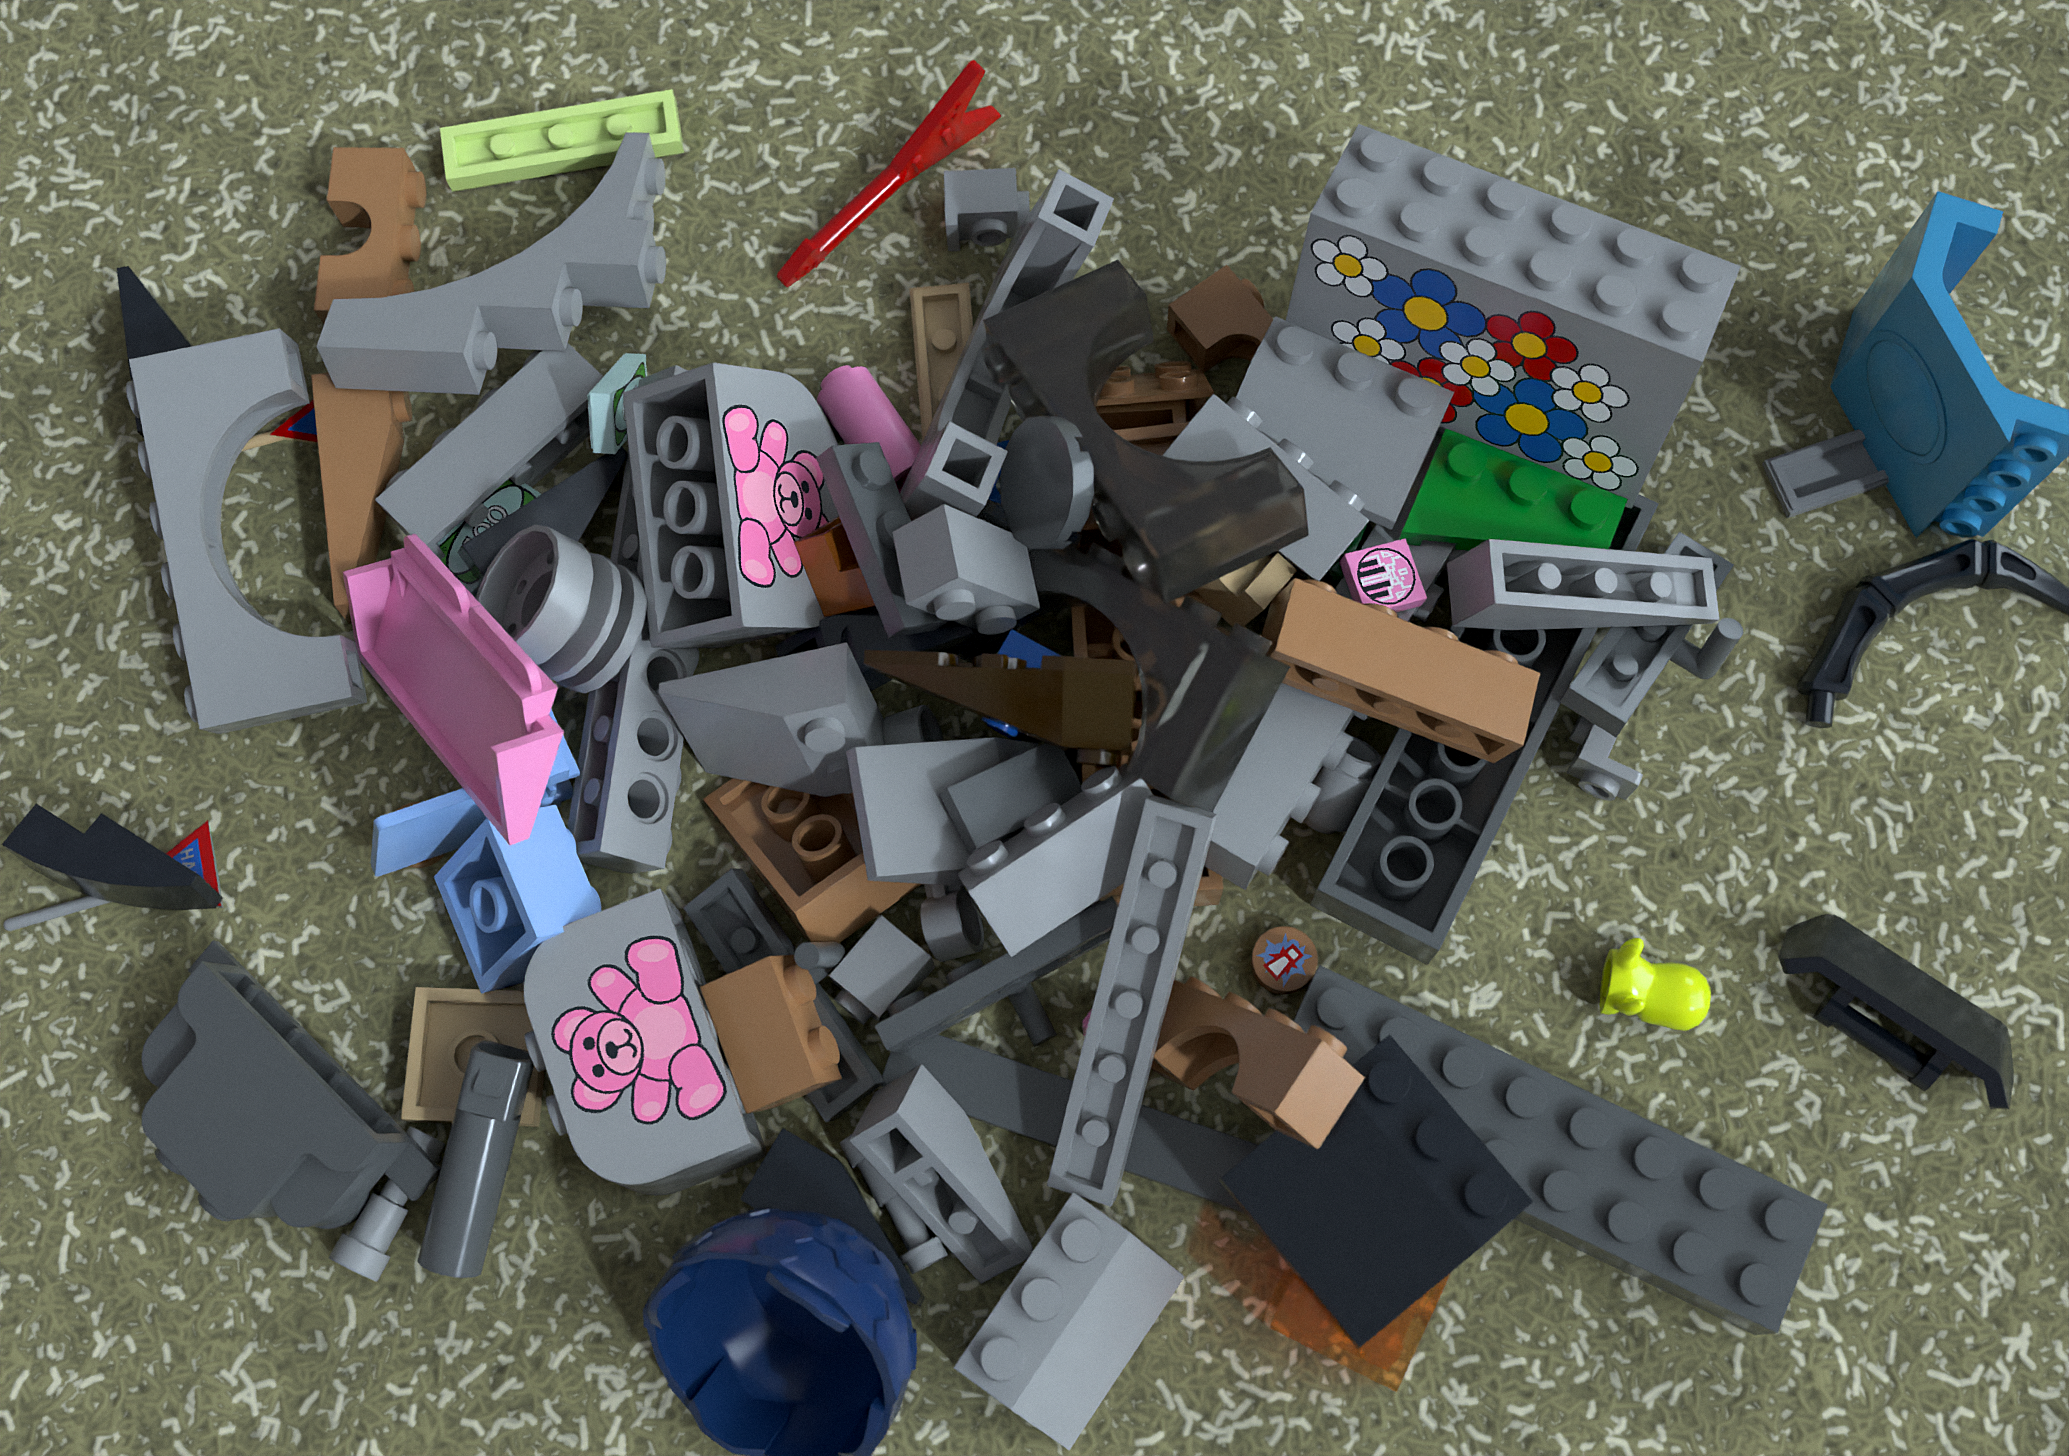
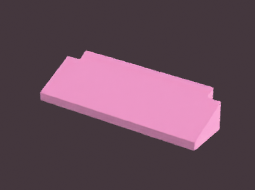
M416 534L405 536L404 548L391 551V558L343 572L359 659L509 845H513L527 840L530 837L564 733L561 727L549 715L558 687Z

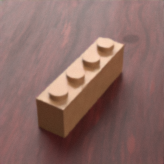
M1294 578L1271 601L1252 672L1491 763L1499 761L1524 746L1540 676L1539 672L1518 665V661L1507 653L1495 650L1482 651L1459 642L1457 636L1448 630L1437 627H1420L1398 618L1396 612L1386 606L1374 603L1361 604L1338 595L1336 590L1327 583L1310 579L1299 580L1297 578Z

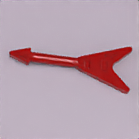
M975 60L970 61L891 163L810 239L806 238L803 240L776 275L777 279L785 287L791 286L813 268H817L825 260L824 257L830 254L903 184L978 136L1002 116L992 105L965 112L985 74V70Z

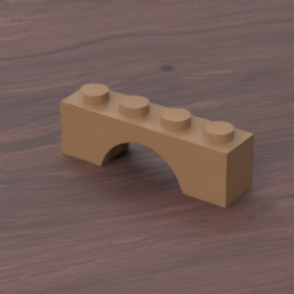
M1189 977L1185 984L1174 980L1151 1069L1159 1075L1194 1091L1216 1072L1239 1063L1232 1093L1273 1129L1317 1150L1364 1080V1077L1342 1058L1347 1051V1047L1325 1030L1311 1025L1307 1033H1305L1294 1021L1274 1009L1269 1008L1263 1016L1256 1007L1234 993L1228 992L1224 999H1222L1215 990L1194 977Z

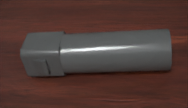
M483 1040L471 1047L417 1260L420 1266L431 1272L458 1278H471L481 1275L534 1068L527 1050Z

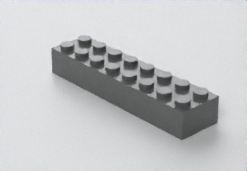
M1638 494L1632 508H1624L1609 549L1635 552L1659 503ZM1452 625L1449 631L1457 636L1459 642L1482 651L1495 650L1507 653L1518 661V665L1540 673L1524 746L1499 761L1491 763L1399 728L1310 906L1428 965L1440 950L1561 704L1560 700L1568 689L1598 627L1500 630Z
M1321 965L1318 966L1293 1021L1305 1033H1307L1311 1025H1314L1341 1041L1347 1047V1051L1342 1058L1351 1066L1390 1034L1534 1201L1515 1217V1220L1754 1335L1778 1333L1828 1204Z

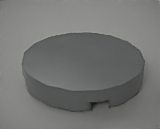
M1039 416L1027 418L1014 430L1005 448L1008 453L1000 472L1001 502L1006 522L1017 541L1028 549H1064L1072 543L1068 540L1071 533L1081 532L1089 518L1094 495V468L1088 451H1080L1075 437L1083 436L1077 426L1063 417Z

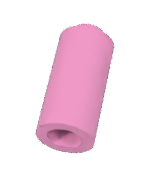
M845 365L836 368L823 379L821 383L822 390L818 394L817 403L822 406L826 417L846 445L880 443L900 493L921 444L866 367L851 368V366Z

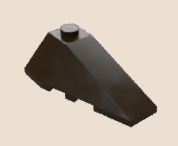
M864 650L863 663L872 671L1063 751L1077 752V764L1116 766L1117 755H1132L1137 689L1135 661L1042 655L1040 668L1027 667L1026 660L1011 658L1004 654H982V656H973L972 663L959 662V656L942 652Z

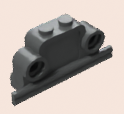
M213 940L188 969L191 975L185 980L179 990L178 1002L152 1031L142 1050L144 1073L151 1083L159 1087L143 1109L142 1127L148 1139L157 1147L155 1155L160 1163L170 1171L184 1176L200 1193L198 1195V1202L203 1209L213 1217L226 1222L238 1219L278 1216L284 1223L298 1228L317 1227L332 1229L345 1227L359 1218L369 1200L370 1190L384 1173L411 1201L419 1199L427 1191L429 1185L439 1177L441 1168L219 941Z

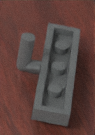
M1681 532L1677 534L1664 552V554L1712 558L1716 591L1734 566L1731 562ZM1732 618L1721 619L1702 648L1684 639L1694 624L1611 627L1572 681L1560 703L1617 738L1669 660L1700 679H1710L1718 672L1742 637L1743 627Z
M731 868L683 907L727 974L768 956L794 955L796 964L802 969H808L816 987V998L813 1002L822 1026H826L833 1034L840 1052V1060L837 1066L842 1079L807 1094L825 1122L837 1120L885 1082L819 984L846 956L845 949L840 943L835 941L804 942L795 948L743 869Z
M1113 896L1103 901L1099 899L1011 957L1007 952L986 965L983 964L981 959L970 961L950 972L945 977L949 985L928 997L925 996L923 991H917L894 1002L887 1008L891 1017L874 1025L886 1050L902 1054L1007 996L1034 1047L1056 1037L1057 1033L1031 983L1108 942L1111 937L1119 903Z

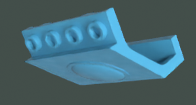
M1937 191L1854 308L1830 387L1854 430H1862L1866 439L1862 444L1878 472L1885 470L1889 477V482L1886 486L1915 538L1933 521L1940 522V528L1953 536L1970 538L1979 535L1984 537L2069 456V410L2013 392L2004 387L1993 374L1949 294L1997 235L2004 211Z

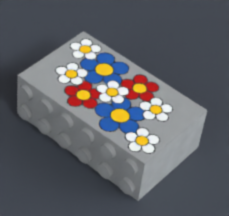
M1358 124L1310 214L1286 321L1453 391L1454 394L1437 433L1443 435L1447 428L1628 499L1625 507L1631 509L1703 363L1741 266Z

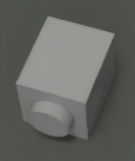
M881 915L829 975L835 986L841 990L834 1000L861 1024L864 1025L871 1016L880 1023L891 1017L887 1008L899 999L914 993L933 971L935 965L932 957Z

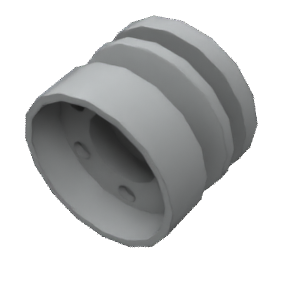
M533 525L519 531L501 548L488 567L476 595L479 603L550 680L556 681L557 684L569 690L584 694L601 688L620 671L635 648L644 626L647 608L644 582L636 572L625 566L614 564L611 559L603 555L588 553L585 547L577 541L550 527Z

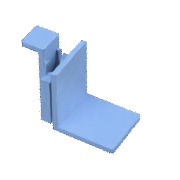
M551 709L549 715L557 723V720ZM562 736L539 808L556 805L558 808L561 806L562 801L573 796V787L569 779L579 776L580 771L564 736ZM463 788L377 817L373 825L370 863L375 876H382L459 849L487 817Z

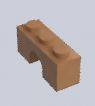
M333 147L327 202L343 227L371 229V233L364 245L350 254L320 255L314 311L323 324L333 299L383 298L415 292L412 281L408 279L410 261H418L421 252L420 233L418 227L414 225L416 208H423L426 203L424 175L422 172L416 171L404 148Z
M1225 265L1168 305L1167 331L1198 368L1202 369L1203 373L1226 359L1242 358L1252 361L1273 318L1264 309L1263 298L1254 284L1246 278L1240 280L1229 266Z

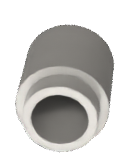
M1353 737L1335 770L1331 771L1322 766L1313 780L1312 784L1321 788V791L1303 821L1312 829L1324 834H1333L1336 831L1346 832L1378 771L1377 768L1381 763L1379 753L1366 742Z

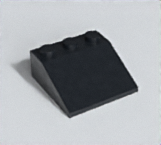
M1390 1034L1352 1065L1364 1077V1080L1318 1150L1276 1130L1219 1180L1357 1349L1367 1343L1466 1261L1534 1202Z

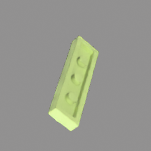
M673 89L440 128L446 181L452 191L612 165L626 132L649 133L655 158L684 153L677 102Z

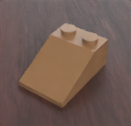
M732 778L703 798L709 810L808 942H842L921 885L918 883L868 881L853 793L823 797Z

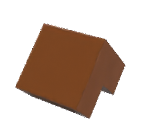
M840 516L794 542L824 617L875 606Z

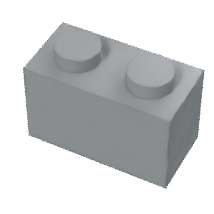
M945 504L892 532L907 605L935 614L940 619L951 620L974 628L979 633L985 635L1009 631L1015 627L1016 620L1040 609L1027 547L1017 541L1013 533Z

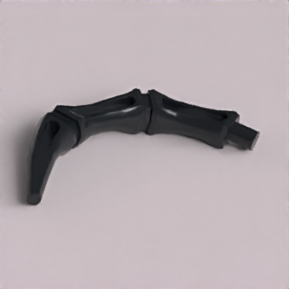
M1974 539L1965 540L1913 561L1862 577L1856 589L1846 592L1821 647L1797 683L1798 692L1802 695H1808L1805 724L1817 728L1832 727L1835 700H1843L1848 697L1861 658L1873 639L1884 628L1890 617L1898 615L1911 602L1922 596L1944 589L1973 588L1974 585L1987 590L2005 588L2026 594L2069 615V588L2030 559L1993 539L1984 542Z

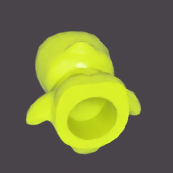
M1641 938L1629 939L1624 942L1620 949L1609 950L1602 972L1600 1013L1611 1015L1621 1012L1628 1016L1636 1014L1642 1022L1683 1031L1698 1026L1705 1019L1710 1007L1711 991L1707 979L1696 968L1673 962L1649 963L1640 956L1644 947V941Z

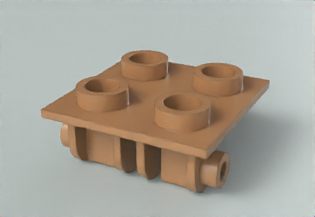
M1188 361L1155 364V373L1130 374V367L1127 366L1101 367L1093 370L1094 378L1081 379V386L1086 401L1083 403H1086L1087 407L1184 399L1186 422H1190L1207 402L1206 397L1213 395V389L1202 369L1192 370L1191 362Z

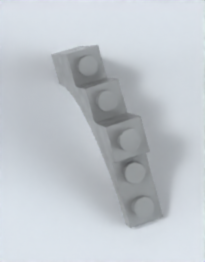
M626 132L612 166L590 197L559 227L521 253L478 274L428 290L383 298L333 299L316 347L335 388L479 395L486 371L492 370L495 366L497 348L565 351L572 326H578L581 322L583 306L649 308L655 284H662L666 273L664 248L656 246L653 236V203L655 195H662L664 192L665 166L661 158H655L649 133Z

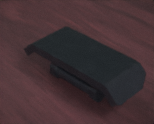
M1824 914L1797 923L1787 929L1778 955L1783 972L1785 974L1819 972L1836 983L1813 1015L1815 1020L1827 1028L1832 1025L1908 1075L1910 1077L1908 1081L1923 1091L1929 1089L1945 1068L1954 1060L1984 1080L1990 1109H2010L2014 1081L2013 1057L2009 1031L2000 1020L1839 916ZM1856 996L1931 1045L1932 1048L1924 1055L1848 1004Z

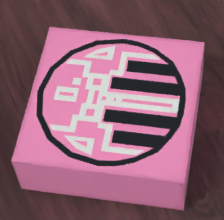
M1406 538L1346 553L1339 562L1353 601L1361 604H1380L1395 612H1400L1422 606L1427 599Z

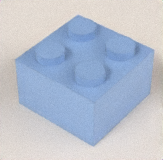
M556 805L539 808L529 839L513 845H509L489 819L486 818L434 876L481 993L524 983L529 962L543 941L563 933V926L601 911L599 895L590 886L576 853L575 839L572 833L565 827Z

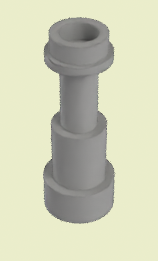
M409 1126L406 1133L434 1162L439 1164L442 1158L439 1155L445 1143ZM390 1178L386 1181L379 1196L374 1193L371 1194L350 1234H341L329 1256V1259L376 1282H378L391 1258L385 1253L408 1213V1210L403 1208L408 1197Z
M851 1135L842 1140L839 1144L851 1168L859 1167L878 1207L886 1206L908 1250L900 1259L903 1263L907 1264L911 1274L919 1272L948 1256L942 1244L943 1242L938 1237L932 1239L924 1221L849 1141Z

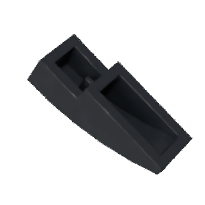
M36 803L1 844L32 870L64 887L105 901L141 908L194 910L215 909L223 899L199 874L102 813L88 830L82 833Z

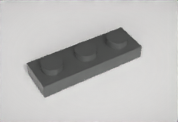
M860 443L829 447L816 459L888 638L935 631L950 620L940 619L935 614L906 604L892 532L910 523L911 520L880 443Z

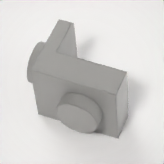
M1579 715L1569 737L1570 740L1579 743V747L1567 773L1580 779L1579 787L1596 798L1613 801L1617 796L1626 800L1638 788L1643 775L1608 758L1616 737Z

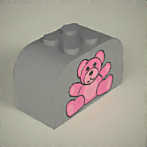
M710 363L623 392L651 648H723L819 626V620L831 617H824L794 544L795 541L839 516L816 457L831 447L829 432L824 415L809 390L797 379L782 372Z
M661 889L563 926V933L540 944L529 962L524 980V1000L533 1027V1031L525 1034V1042L535 1068L539 1072L547 1069L555 1094L546 1097V1104L557 1133L560 1136L568 1133L574 1150L590 1170L629 1190L656 1196L682 1191L765 1158L767 1150L754 1114H746L700 989L701 986L707 983L683 916Z

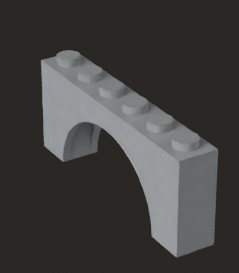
M1058 169L1008 246L900 492L911 521L943 504L976 517L987 503L1008 451L998 447L997 442L1011 403L1052 316L1081 265L1093 249L1114 198Z
M279 328L129 359L133 380L128 381L126 384L127 398L132 412L137 418L141 419L145 441L138 443V456L145 475L150 479L152 478L156 501L150 503L149 513L156 535L164 540L168 562L163 563L161 566V577L167 595L171 600H175L179 623L173 626V640L179 657L183 661H187L191 685L185 687L184 696L191 719L194 722H198L200 730L222 734L367 703L363 671L355 642L341 635L326 637L294 635L284 632L271 624L257 612L239 589L227 563L222 543V498L227 479L238 455L255 433L269 421L293 408L310 404L298 344Z

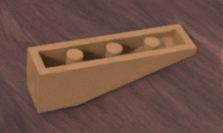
M329 373L311 375L333 599L336 609L348 624H351L343 572L376 562L387 514L375 499L385 491L390 479L397 474L404 446L402 422L412 421V407L408 391L335 388Z

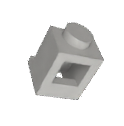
M1016 168L944 171L945 226L949 252L960 251V240H972L973 243L980 246H996L1005 242L1007 238L1015 236L1030 213L1029 191H1017Z

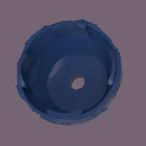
M771 1207L757 1208L730 1217L705 1229L683 1244L672 1256V1263L652 1291L643 1309V1325L647 1328L657 1364L669 1383L667 1385L692 1413L700 1431L721 1447L737 1455L871 1456L885 1438L884 1436L887 1434L900 1410L911 1373L916 1369L917 1332L916 1329H913L906 1298L900 1286L896 1270L884 1253L880 1252L864 1234L839 1219L815 1212L771 1209Z

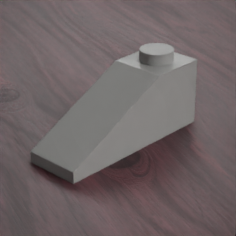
M922 1064L876 1091L849 1141L981 1284L1027 1260L1033 1251V1247L965 1111Z

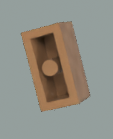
M794 955L768 956L700 987L746 1114L776 1108L842 1079L837 1066L840 1060L837 1042L831 1031L826 1026H822L813 1002L816 998V987L808 969H802L796 964Z

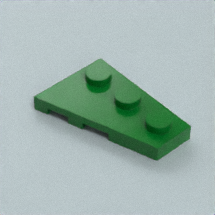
M1446 428L1399 540L1406 538L1408 545L1420 546L1422 540L1456 543V550L1467 551L1488 539L1609 549L1628 499Z

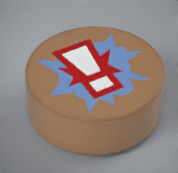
M1287 926L1275 927L1262 934L1251 954V969L1255 979L1266 990L1276 994H1292L1303 989L1311 981L1318 963L1317 951L1312 940L1302 931Z

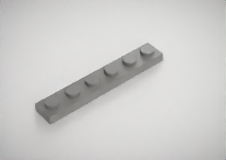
M1150 795L1145 800L1047 1182L1049 1187L1071 1194L1074 1192L1080 1197L1110 1207L1117 1198L1215 826L1216 813Z

